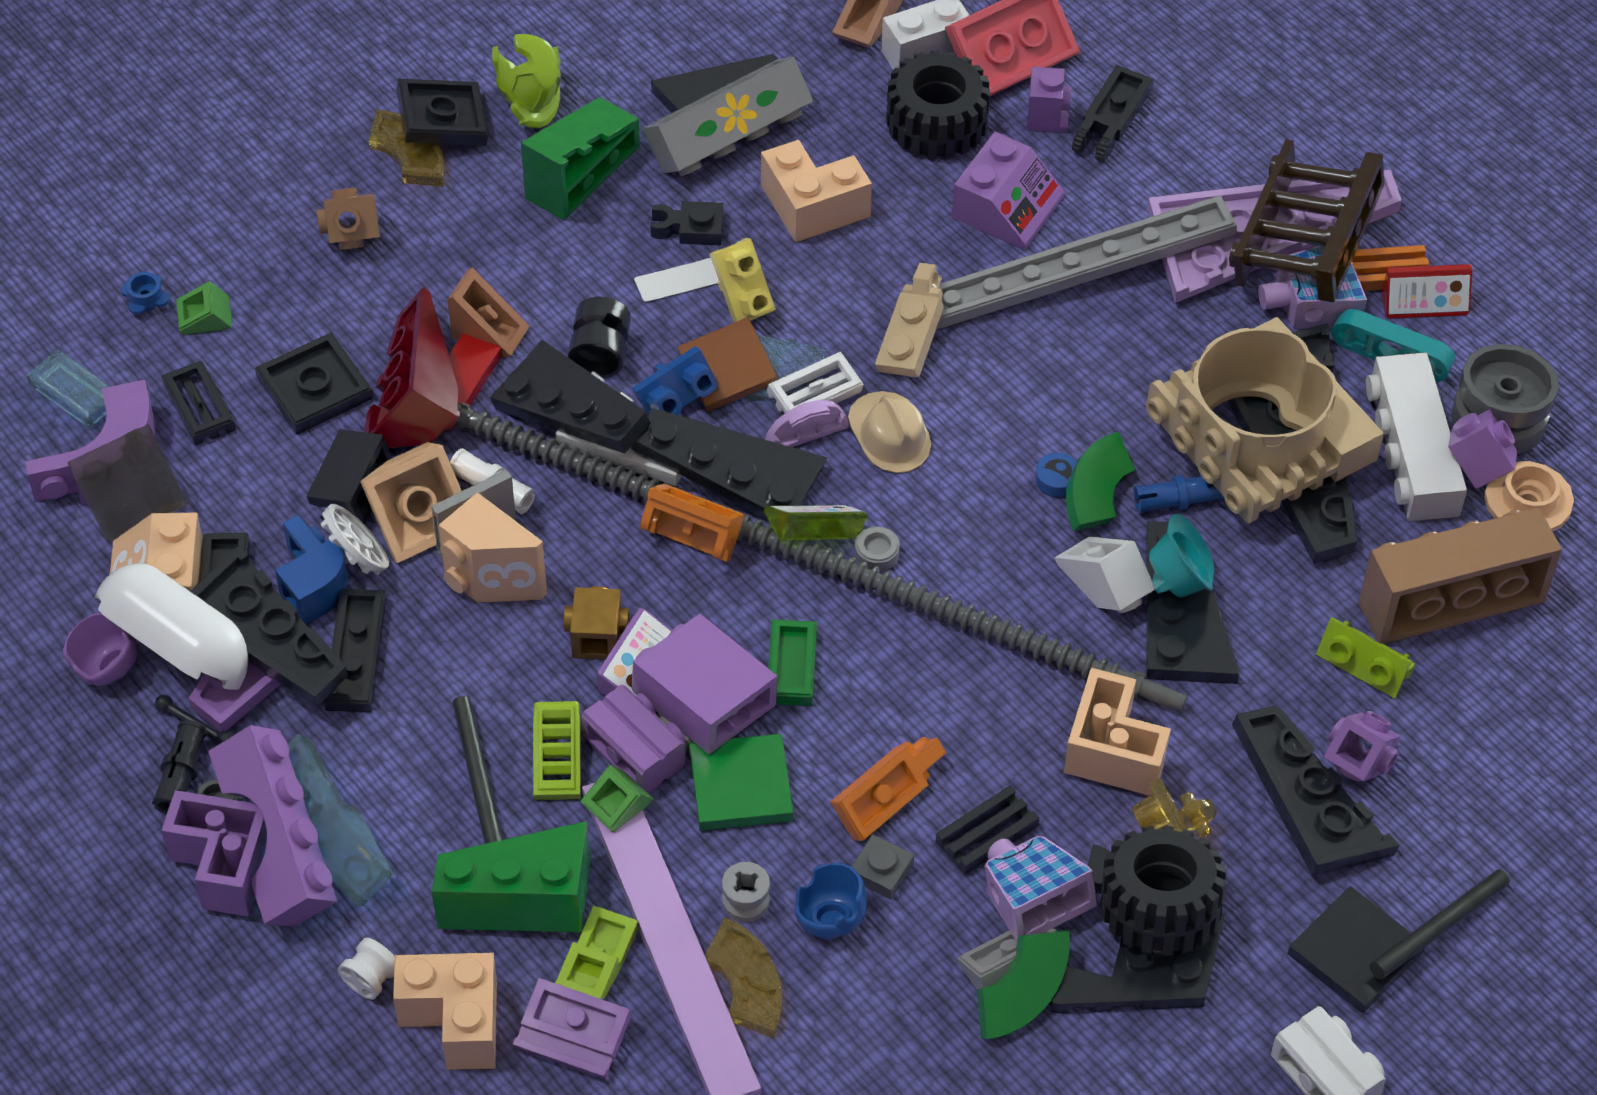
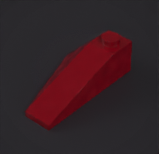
M422 287L397 317L386 352L392 358L384 373L379 376L376 388L383 391L378 406L373 404L369 407L365 420L364 432L382 434L388 448L422 445L427 442L432 443L442 431L448 432L453 428L460 414V410L457 409L459 389L430 291Z

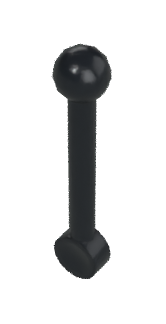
M160 695L155 700V707L158 711L170 712L181 720H192L206 727L205 730L208 732L207 736L215 740L217 745L232 737L225 731L218 732L174 705L172 698L168 695Z

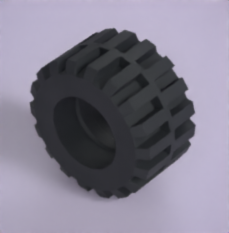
M939 50L931 51L928 55H924L922 52L914 54L913 60L906 58L900 62V68H894L891 73V79L888 81L886 123L892 139H898V145L901 148H910L911 154L917 156L926 154L928 159H937V156H944L945 159L954 158V153L958 152L963 155L970 151V146L976 147L981 142V136H985L988 123L990 82L987 76H983L984 70L979 65L972 66V60L965 56L959 58L957 53L949 51L947 54H940Z
M1153 826L1143 827L1142 833H1137L1133 830L1125 834L1124 841L1117 840L1111 846V853H1107L1104 860L1100 907L1102 908L1101 916L1104 923H1109V931L1114 937L1123 936V944L1130 948L1135 945L1142 947L1141 952L1152 954V951H1162V956L1173 955L1175 950H1180L1184 954L1193 951V944L1204 945L1209 941V934L1214 935L1216 933L1222 915L1226 868L1225 865L1221 864L1222 857L1217 850H1210L1211 843L1204 838L1195 839L1193 832L1185 829L1182 832L1174 831L1172 826H1163V829L1155 830Z

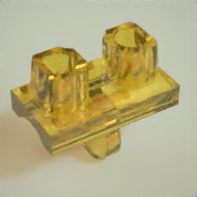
M1161 778L1148 784L1153 795L1131 808L1142 830L1143 827L1153 826L1157 830L1168 824L1174 827V831L1182 832L1184 829L1188 831L1196 830L1200 838H1206L1212 833L1208 823L1217 814V809L1210 799L1196 800L1192 792H1187L1180 797L1184 807L1178 811Z

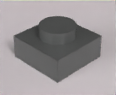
M872 834L852 867L861 876L866 888L891 900L912 868L914 854Z

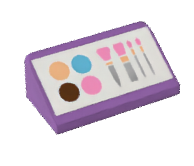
M639 608L597 673L598 692L607 695L622 684L636 695L632 691L633 661L642 650L648 647L652 648L665 639L672 630L650 612Z

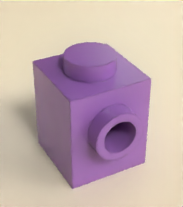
M1490 409L1479 415L1470 413L1453 425L1448 448L1475 489L1515 470L1517 450L1513 445L1515 443L1513 433L1504 420L1497 421Z

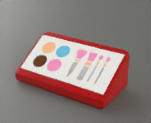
M1472 265L1387 268L1381 293L1385 316L1389 319L1468 315L1471 305Z

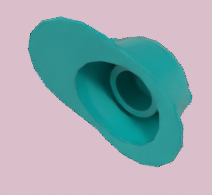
M1173 514L1169 519L1167 533L1149 553V561L1155 571L1152 578L1154 590L1157 593L1170 590L1180 598L1190 596L1205 588L1212 591L1214 562L1204 539L1188 519L1180 514Z

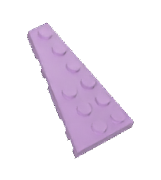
M1384 170L1385 185L1369 223L1394 214L1400 209L1401 197L1391 170ZM1303 180L1291 181L1287 192L1335 200L1347 197L1350 191L1346 187ZM1265 184L1150 197L1148 199L1147 210L1149 217H1153L1221 195L1237 224L1236 235L1162 258L1175 303L1235 279L1234 267L1229 265L1230 250L1234 242L1240 241ZM1279 208L1274 221L1327 230L1329 226L1335 225L1337 217ZM1266 237L1261 251L1290 255L1316 245ZM1253 266L1252 271H1255L1260 268Z

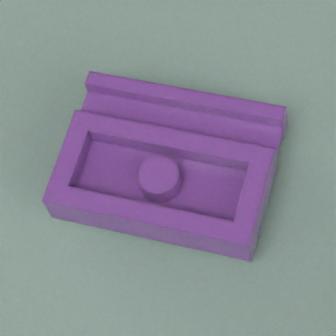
M538 978L521 1021V1029L517 1038L515 1037L513 1045L516 1049L607 1080L613 1059L616 1058L632 1012L630 1009Z

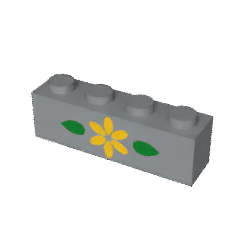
M792 56L777 59L644 127L643 131L662 172L678 171L680 176H684L701 168V159L711 154L715 159L736 149L734 142L746 137L747 141H751L767 134L770 131L767 125L779 119L780 123L783 124L796 119L803 114L801 107L813 102V99L796 60Z

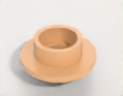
M1531 461L1516 462L1515 470L1487 483L1484 495L1487 510L1493 518L1502 517L1514 510L1526 511L1539 507L1552 532L1560 529L1570 518L1574 503L1571 487L1561 474L1546 465Z

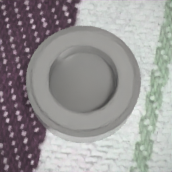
M870 527L863 530L855 541L856 561L859 565L862 562H867L868 569L871 570L873 567L878 566L880 572L892 568L899 558V539L894 532L884 527Z

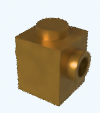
M602 586L590 588L575 587L573 605H565L564 632H570L572 658L606 660L619 640L620 635L628 626L630 619V609L621 607L620 589H608Z

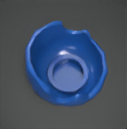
M840 862L816 866L813 869L811 881L804 887H797L795 917L805 932L825 940H834L852 932L864 920L866 913L867 893L863 879L854 867Z

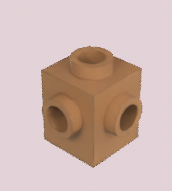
M356 188L331 190L332 198L324 199L325 209H316L320 235L328 234L329 243L338 242L340 250L364 247L363 239L380 237L374 193L357 195ZM344 212H351L355 215L356 220L351 225H344L339 219L340 215Z

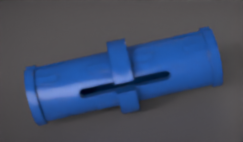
M1183 475L1173 476L1169 482L1144 486L1137 485L1133 488L1134 500L1141 499L1139 503L1135 504L1138 514L1176 507L1177 511L1188 509L1190 504L1225 500L1217 488H1211L1215 486L1212 483H1207L1202 476L1184 479Z

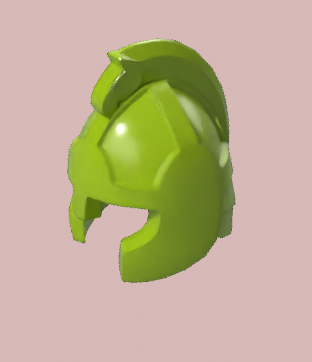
M516 34L513 38L515 51L525 56L528 61L516 66L499 53L498 46L493 47L492 61L497 74L496 85L504 99L511 105V111L519 120V125L528 128H542L552 121L559 108L561 77L558 46L552 47L540 37L529 34Z

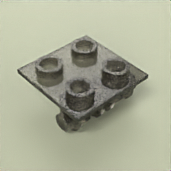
M149 424L138 427L113 441L67 462L107 542L118 538L152 513H171L188 505Z

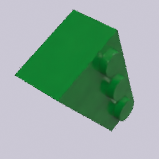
M599 97L522 141L521 152L525 199L565 221L640 147L639 118Z
M587 821L438 854L431 891L437 928L582 932L591 865Z

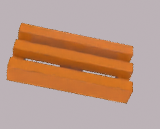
M1425 245L1358 249L1352 264L1356 274L1377 273L1357 275L1363 291L1383 289L1387 268L1429 266V260L1425 258Z

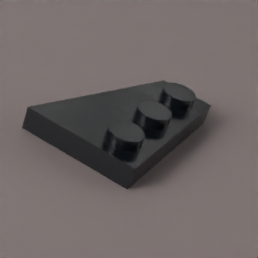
M774 54L651 80V92L673 113L778 58Z

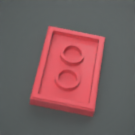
M1000 0L944 27L953 49L957 53V57L962 58L965 56L972 60V66L979 65L984 70L983 76H987L990 82V96L1031 77L1032 67L1050 68L1081 53L1059 0Z

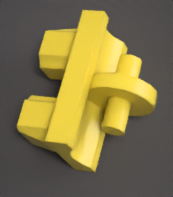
M751 238L742 239L729 247L709 253L718 277L717 284L719 290L723 291L734 323L746 317H749L751 321L776 310Z

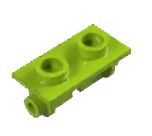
M1333 617L1329 620L1316 655L1394 699L1397 697L1404 679L1408 680L1416 667V664L1410 660L1411 656L1405 653L1402 655L1351 626V622L1345 620L1342 623Z

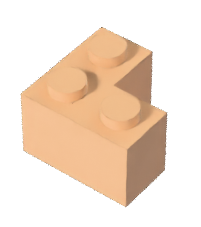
M799 140L761 152V187L795 243L871 217L872 183L854 155L816 168Z
M1091 668L1068 740L1064 773L1155 797L1166 759L1171 729L1129 718L1132 710L1136 679Z
M494 953L395 955L393 1000L398 1027L442 1026V1045L446 1070L496 1069L497 976Z

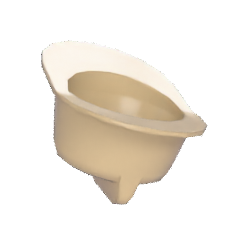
M872 392L858 398L850 407L848 415L850 427L860 443L864 454L873 465L883 471L905 473L920 467L929 457L931 448L929 432L923 422L922 414L908 399L891 392Z

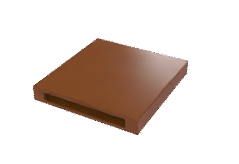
M749 317L677 346L680 355L694 346L698 347L718 382L717 390L705 398L700 396L707 412L767 388L768 384L778 380Z

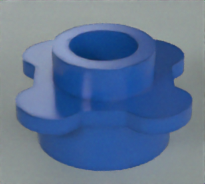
M139 272L132 275L122 285L121 294L128 298V309L132 314L140 315L145 311L156 307H164L169 303V294L162 290L160 276L150 272Z

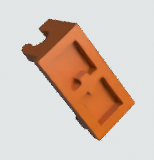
M667 484L649 489L640 529L654 534L658 533L704 551L725 562L731 560L745 514Z

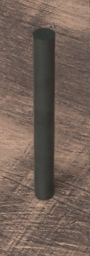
M459 696L452 701L484 843L503 840L471 700L468 696Z
M1497 869L1371 962L1370 971L1378 979L1385 978L1508 886L1510 882L1508 875L1503 870Z

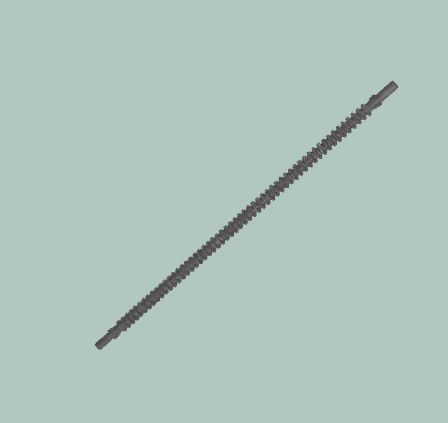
M459 402L457 405L460 414L454 427L473 429L477 437L486 434L488 441H493L497 438V443L500 446L508 443L510 450H515L519 447L522 455L531 452L533 459L542 456L543 463L547 464L553 461L555 468H560L564 465L567 473L576 470L578 477L587 474V479L590 482L598 479L600 486H605L609 483L612 491L621 488L623 495H628L632 492L635 500L644 497V502L647 503L649 489L659 485V480L656 478L649 482L646 474L637 477L634 469L625 472L623 465L614 468V463L611 460L604 464L601 456H596L592 459L589 451L580 454L578 447H573L569 450V445L566 442L558 445L555 438L546 441V436L543 433L536 437L533 429H528L524 432L522 425H517L513 428V423L510 420L502 423L500 416H495L491 419L488 411L480 414L471 409L466 403ZM749 515L744 516L737 538L738 541L747 538L750 546L759 543L761 550H766L770 547L773 555L782 552L785 560L794 557L796 564H801L805 561L808 569L817 566L820 574L829 571L832 579L840 575L843 583L852 580L855 588L864 585L867 593L874 589L877 590L878 597H883L885 594L889 595L890 602H894L896 599L901 600L902 607L912 604V609L915 612L922 608L926 616L935 613L938 621L947 618L950 626L959 623L962 631L967 630L969 627L972 628V633L975 636L982 632L986 640L995 637L998 645L1007 642L1009 643L1008 647L1010 650L1020 647L1022 655L1027 654L1028 651L1032 652L1035 660L1042 656L1045 658L1047 665L1055 661L1057 662L1058 669H1063L1064 666L1069 667L1070 674L1080 671L1083 679L1088 678L1091 668L1136 679L1134 699H1138L1141 696L1179 712H1182L1186 705L1188 695L1146 679L1147 675L1145 673L1120 669L1121 665L1119 662H1116L1113 666L1109 665L1107 657L1099 661L1096 659L1094 652L1087 656L1084 654L1083 648H1078L1077 651L1072 650L1071 643L1061 646L1058 638H1054L1052 641L1047 640L1048 636L1046 633L1036 636L1034 628L1029 629L1028 632L1024 631L1021 623L1014 627L1011 625L1010 619H1005L1004 622L999 621L998 614H994L992 617L987 616L986 609L976 612L973 604L966 608L963 606L961 599L953 603L951 602L950 595H945L944 598L939 597L938 590L928 593L925 585L916 588L913 580L906 584L902 576L893 579L890 571L881 574L878 566L873 567L872 570L868 569L867 562H862L858 565L856 564L855 557L845 560V555L842 552L833 555V550L830 547L822 551L820 543L810 546L807 538L798 541L796 534H791L787 537L784 529L775 532L772 524L765 528L761 520H756L752 523Z

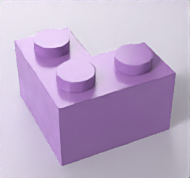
M175 790L161 830L169 861L199 865L195 883L202 909L249 917L255 899L250 880L262 863L267 845L266 824L260 809L255 803Z

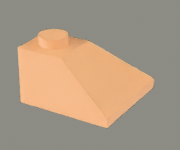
M429 442L388 460L360 481L395 563L404 561L436 545L431 506L462 491L443 445Z

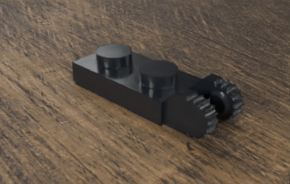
M1116 65L1084 114L1083 123L1079 130H1077L1072 142V150L1082 153L1094 131L1103 135L1097 144L1095 159L1101 162L1106 161L1113 151L1116 140L1120 141L1153 89L1154 79Z

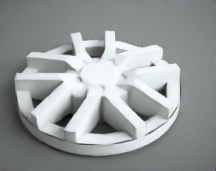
M331 504L324 510L322 516L325 520L321 523V526L331 534L328 537L329 540L344 549L351 564L354 565L357 562L365 574L373 571L376 575H379L389 566V560L382 545L356 516L337 504Z

